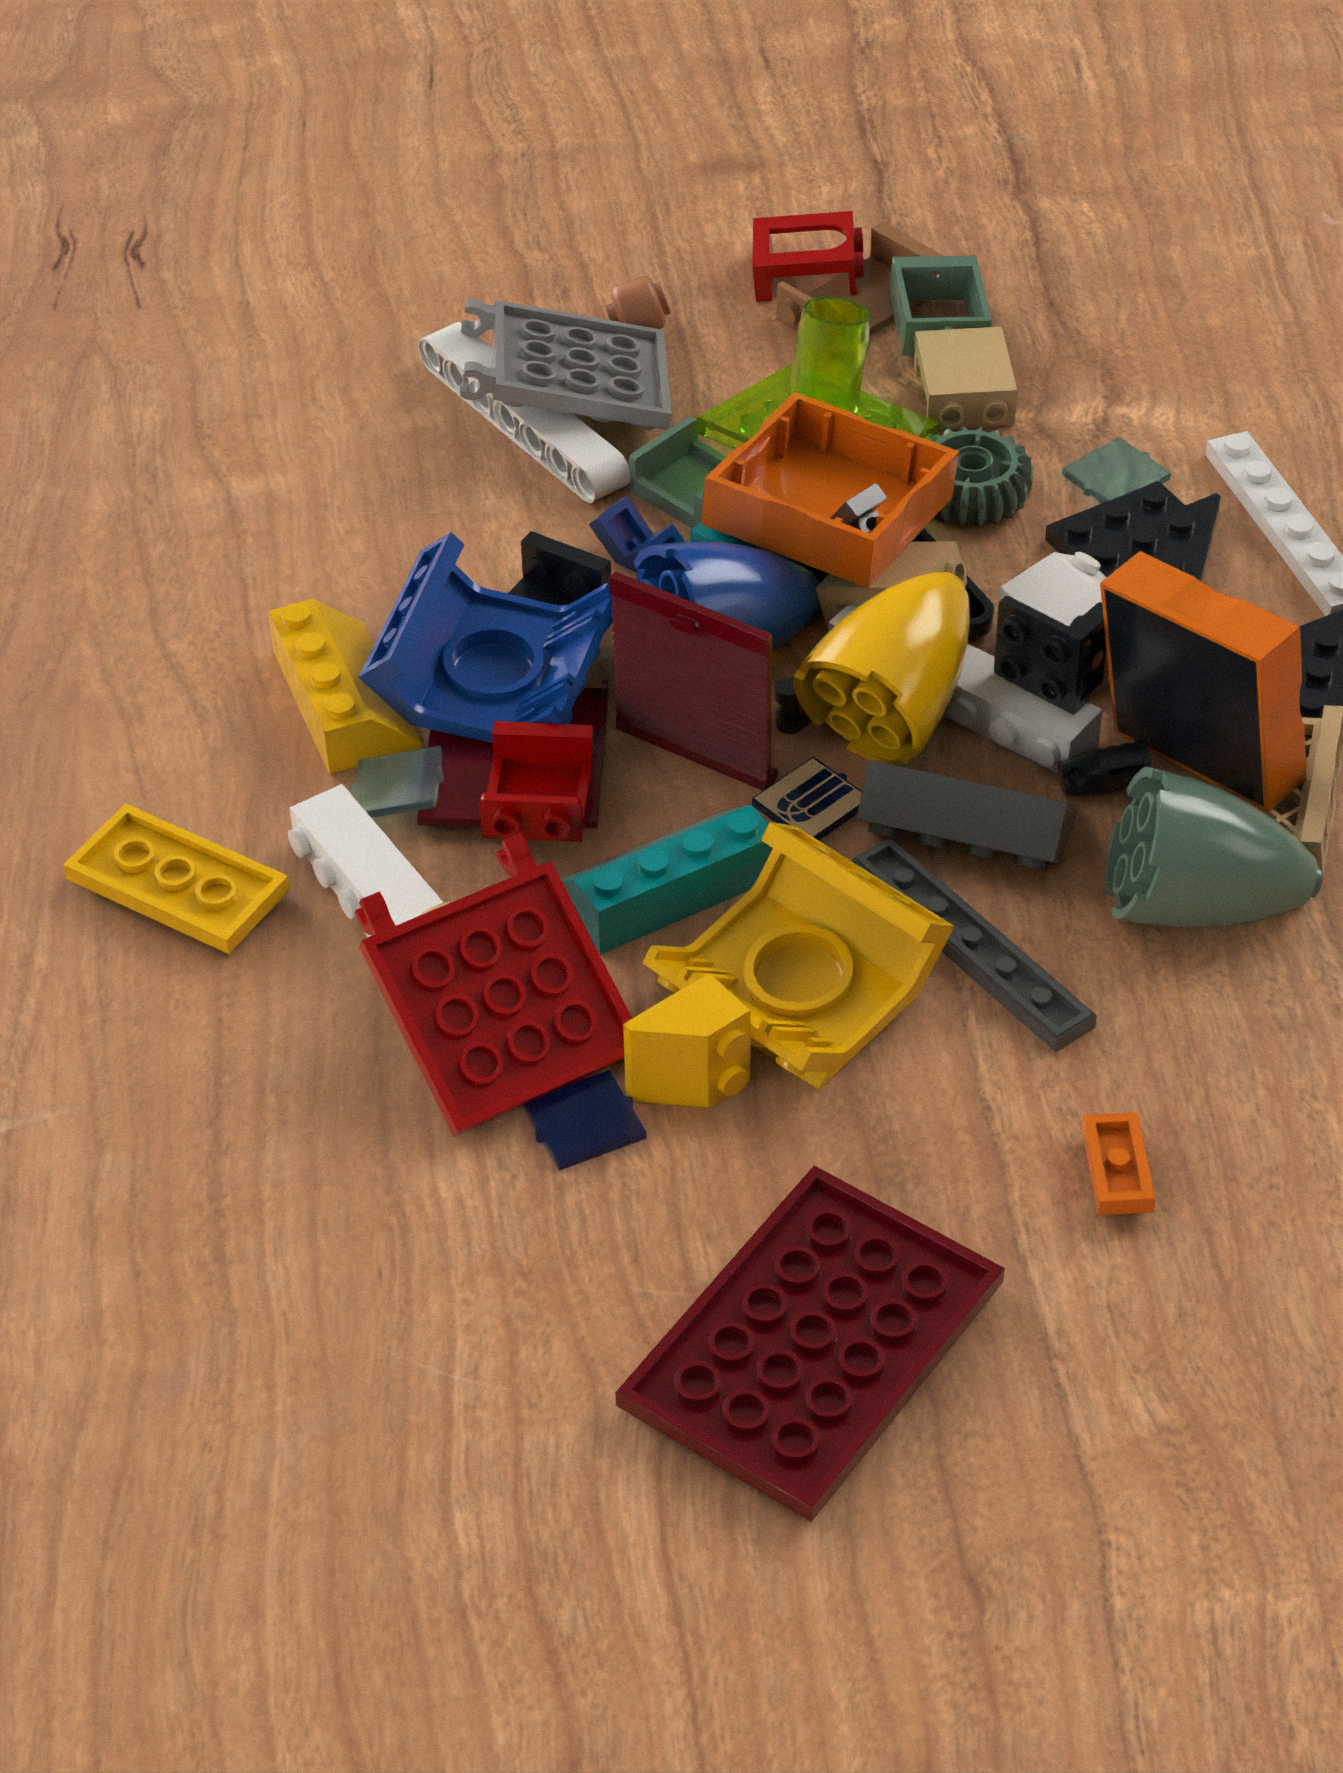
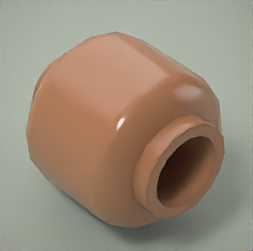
M641 276L615 286L611 291L613 303L605 306L611 321L656 329L664 327L666 322L665 315L671 314L660 281L653 283L647 276Z

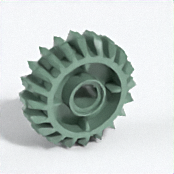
M962 426L958 432L945 429L943 436H930V441L959 451L953 496L936 515H942L944 523L956 520L960 521L962 527L967 522L976 523L981 528L985 521L999 524L1001 517L1013 518L1015 510L1024 509L1025 501L1029 498V493L1032 490L1033 467L1031 457L1025 454V446L1015 445L1014 437L1002 438L1000 437L999 430L991 433L984 432L981 426L977 430H968L965 426Z

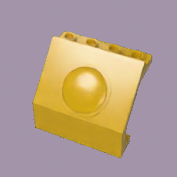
M769 822L761 841L773 849L753 887L693 943L686 947L651 945L642 964L658 974L656 981L674 993L704 975L712 974L751 1010V1045L776 1061L782 1068L792 1072L819 1090L920 994L955 926L798 827Z

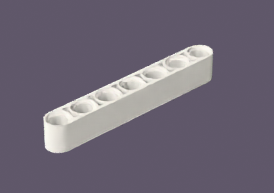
M455 322L420 338L418 341L419 354L426 368L458 396H460L461 383L476 384L478 382L476 378L464 376L465 362H478L483 366L493 368L492 347L478 336L470 337L462 334L460 322ZM487 393L478 400L462 398L587 503H593L627 486L631 482L630 468L624 456L573 413L558 415L539 407L527 405L512 407L504 404L502 401L493 400V393Z

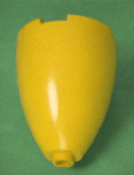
M931 572L907 579L865 601L835 625L804 659L793 677L796 697L816 726L821 725L825 721L832 729L850 741L847 745V750L869 760L903 766L907 764L910 758L920 754L938 727L952 699L965 658L970 614L969 596L963 581L949 572Z

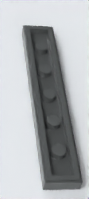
M890 837L852 859V862L954 925L955 927L942 952L1055 1052L1061 1050L1095 1028L1097 1015L894 839Z

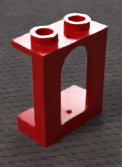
M853 211L753 218L752 270L756 302L773 301V278L849 273L850 295H857L856 278L864 277V249L862 227L854 228ZM834 230L846 236V240L841 245L831 249L773 253L771 234Z

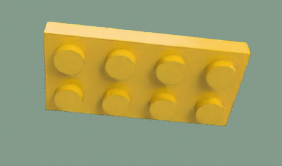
M127 803L63 864L67 880L227 954H230L290 890L288 875Z

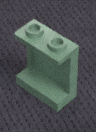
M689 416L649 443L638 448L629 456L631 472L630 491L693 529L702 519L705 477L726 456L699 440L698 420Z

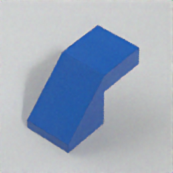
M628 496L616 501L589 523V526L614 562L638 573V570L633 562L644 548L658 544L685 542L674 524L653 533Z

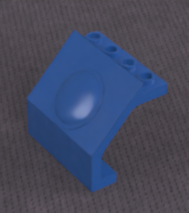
M452 532L422 549L358 678L410 725L493 743L492 731L494 721L569 724L573 718L571 710L576 698L587 685L585 677L590 665L600 654L601 648L599 644L603 634L611 626L614 619L611 617L614 610L611 609L613 595L610 594V585L606 583L571 604L554 605L477 585L455 565L464 547V543Z

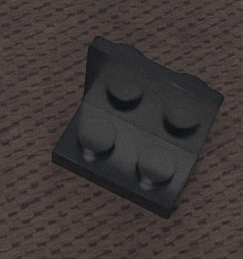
M530 531L521 540L523 577L508 594L554 605H568L606 583L610 585L611 561Z
M1005 596L999 601L994 661L995 674L1074 715L1108 685L1109 670L1102 603L1098 602L1083 616H1077L1070 626H1067L1010 596Z

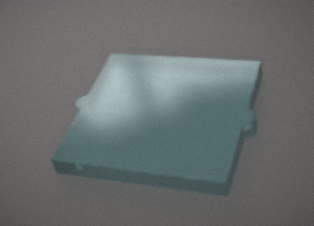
M1120 437L1062 469V475L1080 487L1085 496L1091 495L1101 503L1156 481H1160L1163 484L1170 480L1171 472L1149 458L1148 452L1139 451Z
M440 746L358 760L355 784L349 787L352 796L371 818L436 807L439 783L444 781L441 771L442 749Z

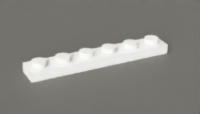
M1248 431L1207 440L1206 457L1323 614L1327 616L1343 610V555Z

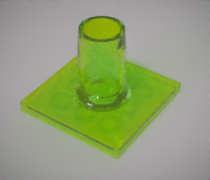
M828 296L816 297L804 304L797 331L793 363L697 416L695 433L735 449L751 439L760 430L763 421L794 392L850 411L872 423L902 430L927 440L930 439L931 435H938L940 422L861 391L869 345L870 312L865 306L855 301Z

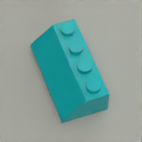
M752 805L727 809L564 877L561 881L601 955L749 891L755 884L773 849L761 841L768 823Z

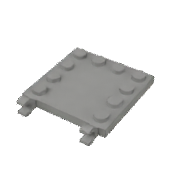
M467 299L465 301V313L475 314L479 319L476 321L462 320L461 333L466 336L475 337L483 334L486 330L492 329L493 368L483 366L478 362H465L464 376L476 378L478 382L476 384L461 383L460 396L462 398L478 400L487 393H493V400L502 401L504 404L512 407L527 405L544 408L558 415L573 413L589 416L591 419L599 422L614 420L631 423L645 430L654 428L668 430L672 411L664 330L495 300L494 306L485 304L477 299Z

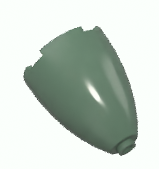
M1152 767L1142 768L1127 787V796H1131L1133 799L1131 804L1126 807L1121 823L1114 822L1105 865V895H1115L1116 906H1113L1111 913L1114 919L1162 927H1224L1278 916L1306 904L1310 897H1315L1318 894L1322 884L1323 873L1322 869L1317 867L1314 855L1281 824L1248 802L1199 780Z

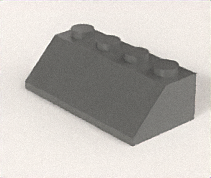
M869 760L856 819L870 822L868 832L898 838L899 829L919 833L917 843L946 849L948 839L968 844L967 854L995 860L997 850L1017 854L1015 862L1017 865L1045 871L1047 861L1060 863L1079 805Z

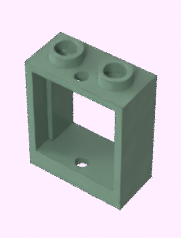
M976 255L892 257L888 292L902 356H914L915 331L991 327L992 319ZM934 271L940 272L938 275H931ZM964 300L967 317L912 318L908 301Z

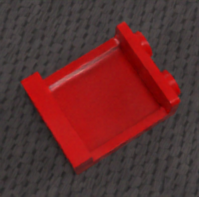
M494 721L492 731L494 757L487 793H483L480 798L482 838L507 839L522 832L525 840L583 842L595 765L593 725Z

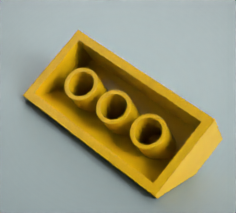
M316 599L291 603L287 606L268 610L274 655L329 775L423 749L422 741L414 725H410L358 678L374 646L363 622Z

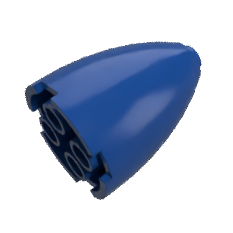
M677 542L648 546L639 552L633 562L638 570L636 580L771 633L772 653L802 631L820 609L815 588L821 581L810 570L796 562L766 550L723 542Z

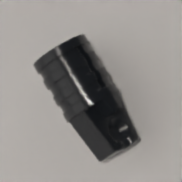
M1138 740L1133 743H1122L1119 746L1112 745L1103 749L1096 748L1059 761L1058 774L1061 790L1065 793H1104L1113 789L1119 790L1128 787L1133 777L1142 768L1152 767L1148 748L1143 740Z

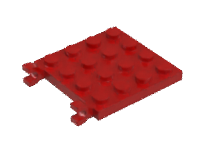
M522 832L504 839L501 843L503 849L498 850L495 854L503 870L512 876L511 878L398 925H395L380 891L360 899L359 904L361 908L355 911L361 927L366 934L371 935L361 941L359 948L454 1137L625 1061L623 1024L631 1020L632 1016L552 861L537 866Z

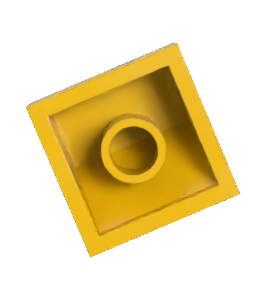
M710 973L623 1024L626 1096L632 1102L709 1108L725 1097H732L738 1094L746 1084L750 1083L751 1010Z

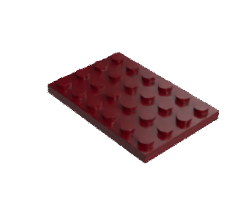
M814 1165L615 1392L616 1406L812 1522L1004 1281L1005 1268Z

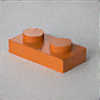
M1138 1112L1083 1115L1081 1130L1097 1215L1153 1213L1155 1194Z

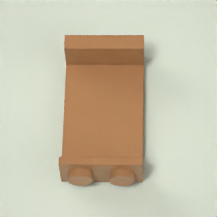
M881 222L871 228L870 257L863 260L864 277L856 278L857 295H850L849 273H841L808 294L781 281L777 284L776 319L835 355H839L894 321L888 292L892 257L943 255L887 223ZM934 271L931 273V275L935 276L938 275L940 272ZM908 301L910 310L925 301Z

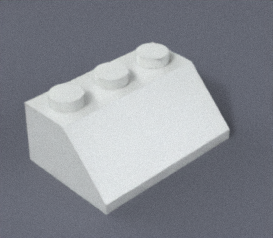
M1053 552L1000 586L996 596L1000 599L1010 596L1070 626L1077 616H1083L1098 602L1102 603L1100 583L1107 577L1099 571L1100 563L1085 553L1076 552L1075 555Z

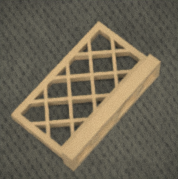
M1324 705L1322 718H1302L1305 735H1312V738L1305 742L1307 779L1283 799H1291L1298 807L1281 815L1275 809L1266 812L1253 805L1292 833L1314 855L1317 867L1322 869L1323 877L1343 765V706Z

